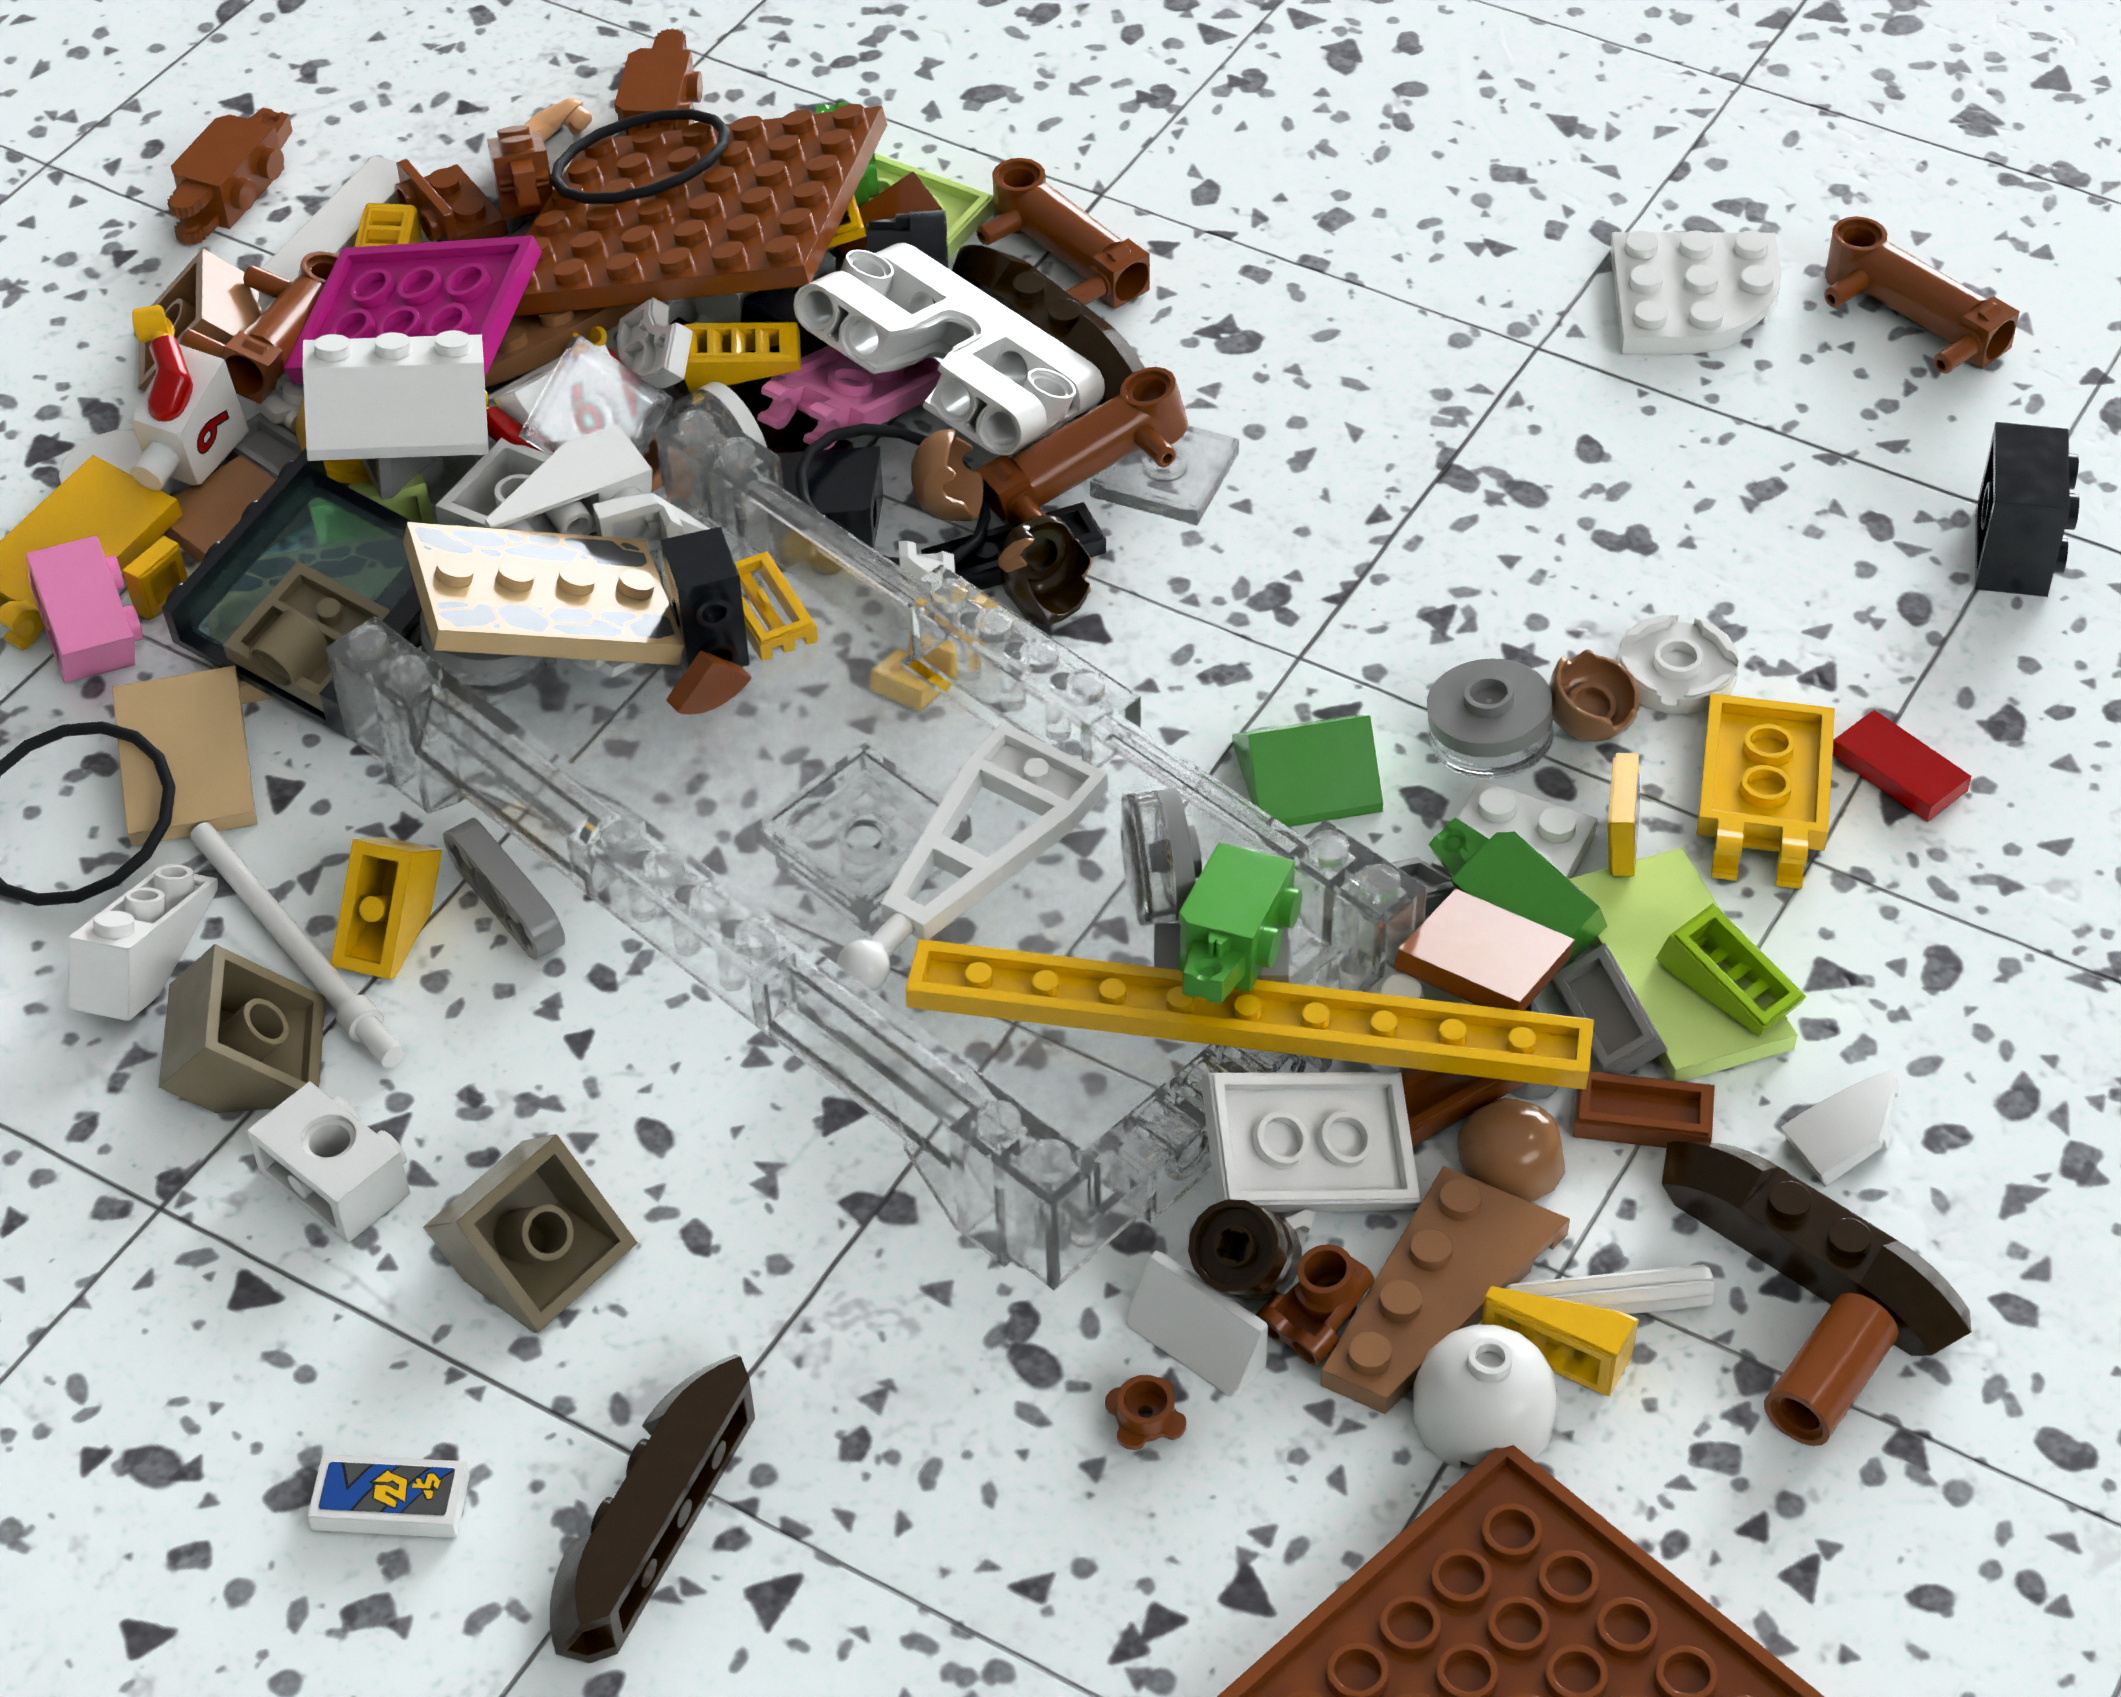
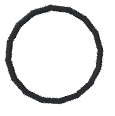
M695 109L659 110L630 116L598 128L571 144L554 162L550 183L563 198L584 204H613L650 197L682 185L710 168L727 149L730 129L717 115ZM694 120L710 124L719 132L717 144L703 159L679 174L647 186L619 192L586 193L568 188L561 180L564 168L578 153L603 138L632 127L660 121Z
M868 423L829 431L806 447L794 473L800 507L817 532L848 555L885 569L900 570L899 558L887 557L855 545L826 524L810 500L806 475L815 455L835 441L871 435L899 438L919 446L927 436L899 426ZM963 460L964 465L967 468L971 469L968 463L965 460ZM983 487V503L979 520L972 538L951 553L954 554L955 564L981 546L991 521L985 487Z
M99 721L60 725L24 740L0 760V777L30 751L61 738L104 734L132 742L154 762L163 790L159 819L138 853L112 875L75 891L36 893L7 884L0 877V895L35 906L79 903L115 888L152 857L171 824L176 786L165 755L138 731Z

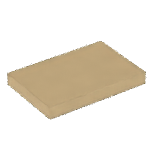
M235 666L112 686L116 725L138 731L165 755L176 786L171 824L161 841L189 837L192 830L198 824L204 822L210 823L217 831L258 824L240 683ZM117 738L127 835L132 847L144 845L159 819L163 788L154 762L132 742Z

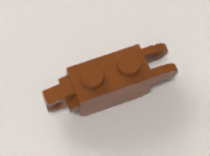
M673 28L661 30L655 36L656 40H654L652 48H639L628 54L614 103L615 112L618 114V121L630 116L659 110L694 109L693 103L701 102L703 90L702 74L700 71L693 70L691 50H686V35L683 34V31ZM694 120L660 121L636 126L621 131L619 137L634 135L643 129L653 127L662 129V132L680 130L693 124Z
M261 108L248 119L234 115L215 118L171 165L176 189L173 191L170 199H167V204L172 216L180 218V222H176L177 225L174 226L176 239L179 240V243H183V245L189 244V246L191 244L197 245L199 242L202 243V240H206V236H209L218 226L231 229L240 217L253 206L254 202L267 187L280 176L281 172L285 169L284 155L281 149L293 132L289 114L284 112L277 113L272 109Z
M525 125L499 129L497 131L498 137L487 139L503 220L514 219L515 216L540 213L553 192V186L550 183L551 174L547 150L540 131L530 132L529 126Z

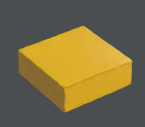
M162 536L122 570L132 605L138 615L149 621L162 611L161 607L165 604L170 591L177 584L188 579L179 543L165 536Z

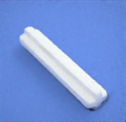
M1701 1264L1513 1283L1506 1286L1505 1289L1610 1309L1625 1314L1709 1306L1713 1303L1715 1284L1709 1266Z

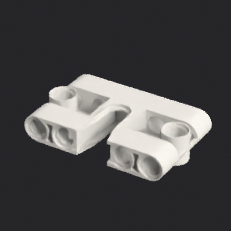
M896 243L876 253L866 250H851L846 254L840 271L832 272L799 288L794 298L795 315L799 323L807 331L872 374L901 370L928 357L943 359L937 370L941 373L938 383L925 400L923 408L998 456L1009 455L1023 446L1035 443L1055 432L1065 422L1097 405L1104 395V378L1100 370L1092 362L907 243ZM1021 356L1024 358L1027 367L1024 365Z

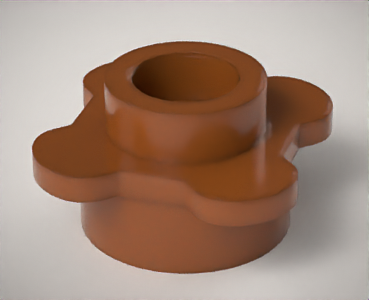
M1152 1375L1132 1377L1124 1382L1121 1387L1112 1389L1105 1398L1106 1411L1115 1416L1119 1426L1117 1441L1126 1449H1141L1145 1442L1154 1441L1161 1437L1175 1440L1180 1438L1186 1430V1417L1175 1409L1174 1386L1164 1378ZM1149 1411L1152 1412V1415L1145 1418L1140 1416L1139 1412Z

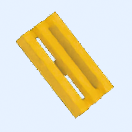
M768 551L735 562L742 589L770 630L768 632L764 630L742 595L746 637L761 661L772 658V648L780 646L784 653L795 650V640L802 638L806 645L818 641L816 624ZM759 571L792 623L784 625L771 605L769 598L764 590L760 588L751 572Z

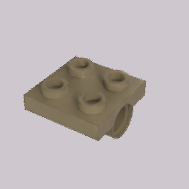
M297 561L228 638L223 647L227 659L324 712L319 693L391 610L308 565Z

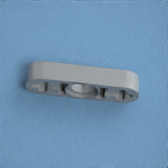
M471 818L443 833L447 852L458 872L530 958L537 960L565 944L563 928L551 905L476 818Z

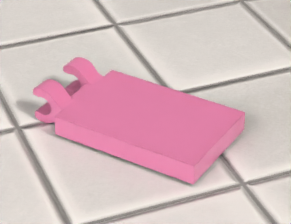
M828 345L802 357L801 370L771 376V380L762 386L761 394L773 400L767 410L758 414L757 420L775 429H782L790 422L797 409L807 413V415L819 420L816 428L804 435L803 442L810 445L834 429L862 423L880 425L925 402L938 383L941 373L937 370L943 359L928 357L901 370L872 374ZM835 441L834 443H832L830 446H828V447L825 448L824 450H829L830 448H832L837 441Z

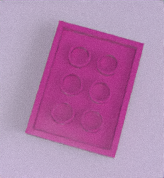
M534 236L342 248L283 370L293 384H303V340H316L324 335L338 334L352 339L376 338L384 333L397 332L408 337L436 336L441 332L454 330L465 332L468 335L482 334L484 375H487L542 254V250Z

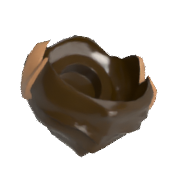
M1053 515L1034 516L1008 533L1002 554L998 559L1001 583L1006 595L1016 605L1026 620H1031L1034 624L1046 623L1047 625L1061 622L1077 612L1091 592L1090 583L1085 581V577L1091 568L1093 559L1061 518Z

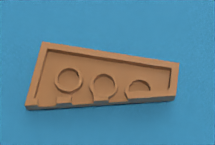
M1443 1166L1343 1332L1339 1342L1321 1369L1320 1386L1386 1414L1414 1387L1416 1376L1427 1352L1451 1332L1471 1325H1477L1482 1320L1484 1299L1491 1286L1506 1288L1509 1284L1519 1283L1531 1272L1532 1263L1548 1247L1553 1250L1568 1235L1570 1218Z

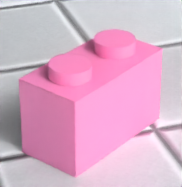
M98 536L26 553L28 583L64 683L135 665L134 642L143 640L140 621L133 605L123 607L118 591L124 589V581L118 560L115 555L105 557Z

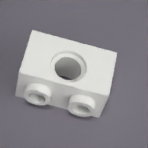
M310 1081L247 1129L259 1172L348 1244L410 1194L403 1166L407 1162V1158L400 1144L386 1131L380 1130L376 1134L362 1123L358 1113L346 1099L339 1095L331 1098Z

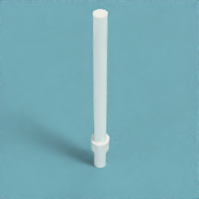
M208 822L198 824L191 832L190 838L192 842L337 1011L336 1021L353 1041L363 1042L383 1067L392 1068L397 1066L403 1060L405 1050L384 1027V1016L366 995H357L217 830Z

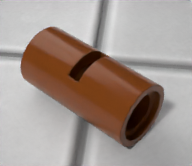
M1844 1293L1834 1300L1764 1400V1409L1768 1418L1782 1433L1802 1444L1819 1446L1828 1441L1898 1339L1899 1331L1897 1324L1888 1311L1872 1299L1856 1293Z

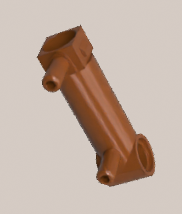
M1012 158L1001 162L995 167L992 172L994 218L979 225L976 230L977 238L982 244L990 245L1011 233H1025L1085 280L1066 290L1084 305L1099 298L1112 309H1116L1150 290L1149 253L1129 238L1124 241L1046 183L1045 169L1040 163L1032 159Z
M1854 216L1839 220L1833 226L1825 271V278L1828 284L1831 285L1824 292V298L1828 305L1838 308L1860 293L1871 296L1951 344L1934 356L1936 369L1944 374H1948L1966 360L1983 369L2012 348L2020 313L2019 310L1995 296H1991L1988 299L1887 241L1888 233L1885 227L1878 221L1868 217Z
M322 251L307 254L303 257L298 277L293 282L255 265L249 266L244 273V284L276 299L244 332L239 330L227 344L192 329H187L182 333L179 344L224 359L236 394L261 404L276 388L277 380L285 373L283 367L339 255Z
M1160 367L1143 368L1133 372L1124 380L1120 387V394L1013 456L1001 455L976 469L975 471L979 472L983 477L989 508L1005 525L1016 521L1023 523L1034 516L1046 515L1040 509L1042 505L1140 449L1158 466H1169L1176 457V451L1171 444L1182 438L1188 429V420L1176 378L1171 371Z

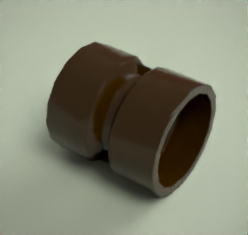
M1227 1199L1211 1205L1197 1217L1189 1234L1188 1253L1193 1269L1206 1284L1245 1300L1265 1301L1270 1299L1276 1292L1282 1294L1293 1284L1297 1276L1298 1263L1302 1258V1247L1297 1232L1286 1219L1246 1200Z

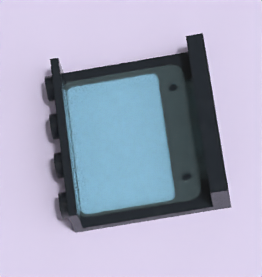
M305 448L296 459L288 461L283 466L277 480L259 500L252 501L246 507L240 521L222 541L215 542L208 549L203 562L185 582L177 584L170 591L165 604L161 608L173 643L219 668L235 666L239 679L349 738L424 650L420 628L422 607L403 545L407 522L413 521L328 477L324 461H307V449ZM297 561L308 565L391 610L319 693L324 712L227 659L223 647L228 638Z

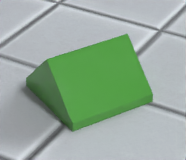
M1350 715L1232 734V743L1260 831L1383 812V798L1370 715Z

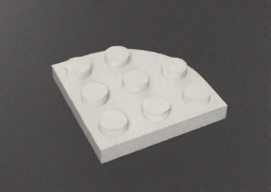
M1644 230L1612 232L1610 254L1622 354L1682 355L1719 350L1740 342L1742 333L1755 326L1758 322L1764 325L1775 310L1781 282V264L1776 233H1760L1757 231L1703 232L1697 230L1689 232H1649Z

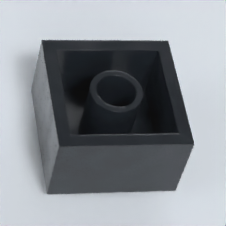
M1995 422L1976 505V590L2048 597L2053 574L2064 573L2068 556V538H2063L2065 529L2075 530L2080 505L2079 494L2070 493V490H2074L2076 485L2079 455L2069 453L2068 428Z

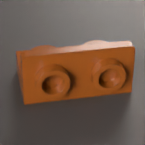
M408 159L396 162L400 182L395 184L394 188L399 204L413 205L417 208L420 225L429 241L502 238L509 235L507 222L503 220L501 212L458 164L438 169L430 175L423 177Z

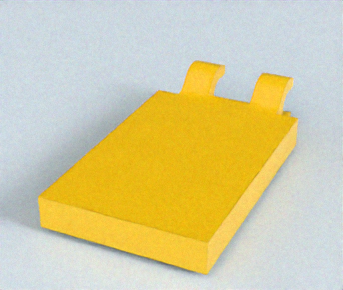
M94 455L87 459L0 540V624L10 629L3 636L4 640L20 650H25L36 641L40 632L44 629L28 583L26 553L97 535L105 557L115 555L123 573L122 570L147 550L183 516L178 500L161 490L154 491L142 486L132 475Z
M1710 693L1696 835L1715 837L1711 878L1737 881L1739 857H1741L1743 847L1779 852L1776 886L1802 889L1804 865L1807 863L1808 849L1825 851L1827 842L1835 708Z

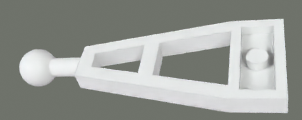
M1001 722L964 762L881 901L882 918L886 922L869 940H855L841 950L836 963V970L840 981L848 989L858 993L872 992L882 986L890 971L889 957L910 934L918 939L929 940L1069 834L1108 791V774L1015 727ZM981 787L1041 816L989 857H985L951 839ZM934 866L960 878L926 905L922 906L914 901Z

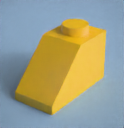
M387 837L352 840L331 959L333 967L385 979L396 978L431 914L442 849Z

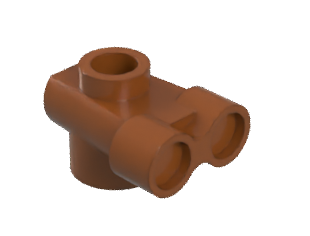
M1330 1244L1319 1245L1307 1251L1298 1263L1297 1275L1299 1282L1285 1295L1279 1292L1273 1294L1255 1314L1267 1323V1335L1279 1343L1287 1344L1298 1356L1313 1366H1318L1339 1342L1336 1332L1344 1322L1348 1321L1355 1314L1357 1304L1374 1283V1276L1367 1266L1351 1257L1343 1248Z

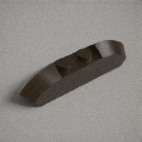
M966 245L959 248L951 270L952 272L1086 358L1100 370L1104 378L1105 391L1103 398L1097 404L1098 406L1119 395L1120 387L1124 380L1133 372L1145 368L1135 351L1115 328L1030 263L1017 256L982 245Z
M1667 1142L1662 1186L1676 1207L1830 1305L1839 1295L1844 1293L1860 1294L1877 1302L1888 1311L1897 1324L1899 1335L1894 1345L1911 1356H1931L1972 1332L1970 1310L1950 1283L1915 1251L1771 1161L1750 1151L1720 1143Z
M734 1354L723 1358L686 1378L656 1405L642 1424V1427L651 1437L649 1440L643 1438L636 1444L627 1464L626 1478L614 1498L606 1497L601 1502L592 1521L591 1534L570 1542L558 1567L550 1600V1631L556 1655L593 1663L616 1655L620 1651L755 1420L750 1379L741 1356Z

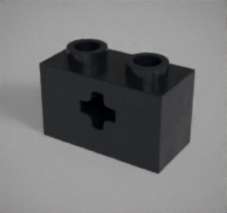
M722 527L660 540L668 600L684 643L682 658L686 670L701 650L738 664L741 667L750 665L740 576Z

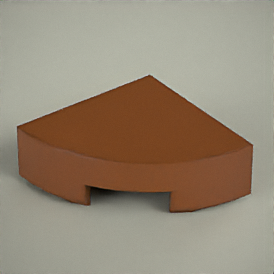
M701 650L668 695L666 701L677 713L693 715L708 712L736 696L752 677L740 665Z

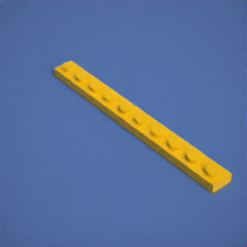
M923 939L918 940L905 989L906 1005L908 1008L1587 1090L1594 1019L1260 979L1256 980L1250 992L1234 988L1220 1004L1209 1002L1203 997L1193 998L1182 994L1183 972L1181 970Z

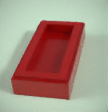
M1876 710L1871 711L1833 739V757L1927 822L1960 798L1969 789L1972 777L1970 774Z

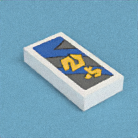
M322 1454L307 1515L311 1530L457 1538L470 1478L467 1462Z

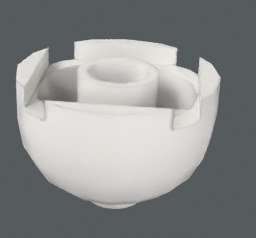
M1471 1325L1446 1335L1427 1352L1414 1382L1413 1424L1424 1446L1445 1464L1461 1469V1462L1476 1466L1495 1448H1505L1511 1445L1516 1446L1530 1459H1535L1546 1449L1552 1435V1428L1557 1419L1558 1405L1555 1374L1544 1354L1519 1332L1499 1325Z

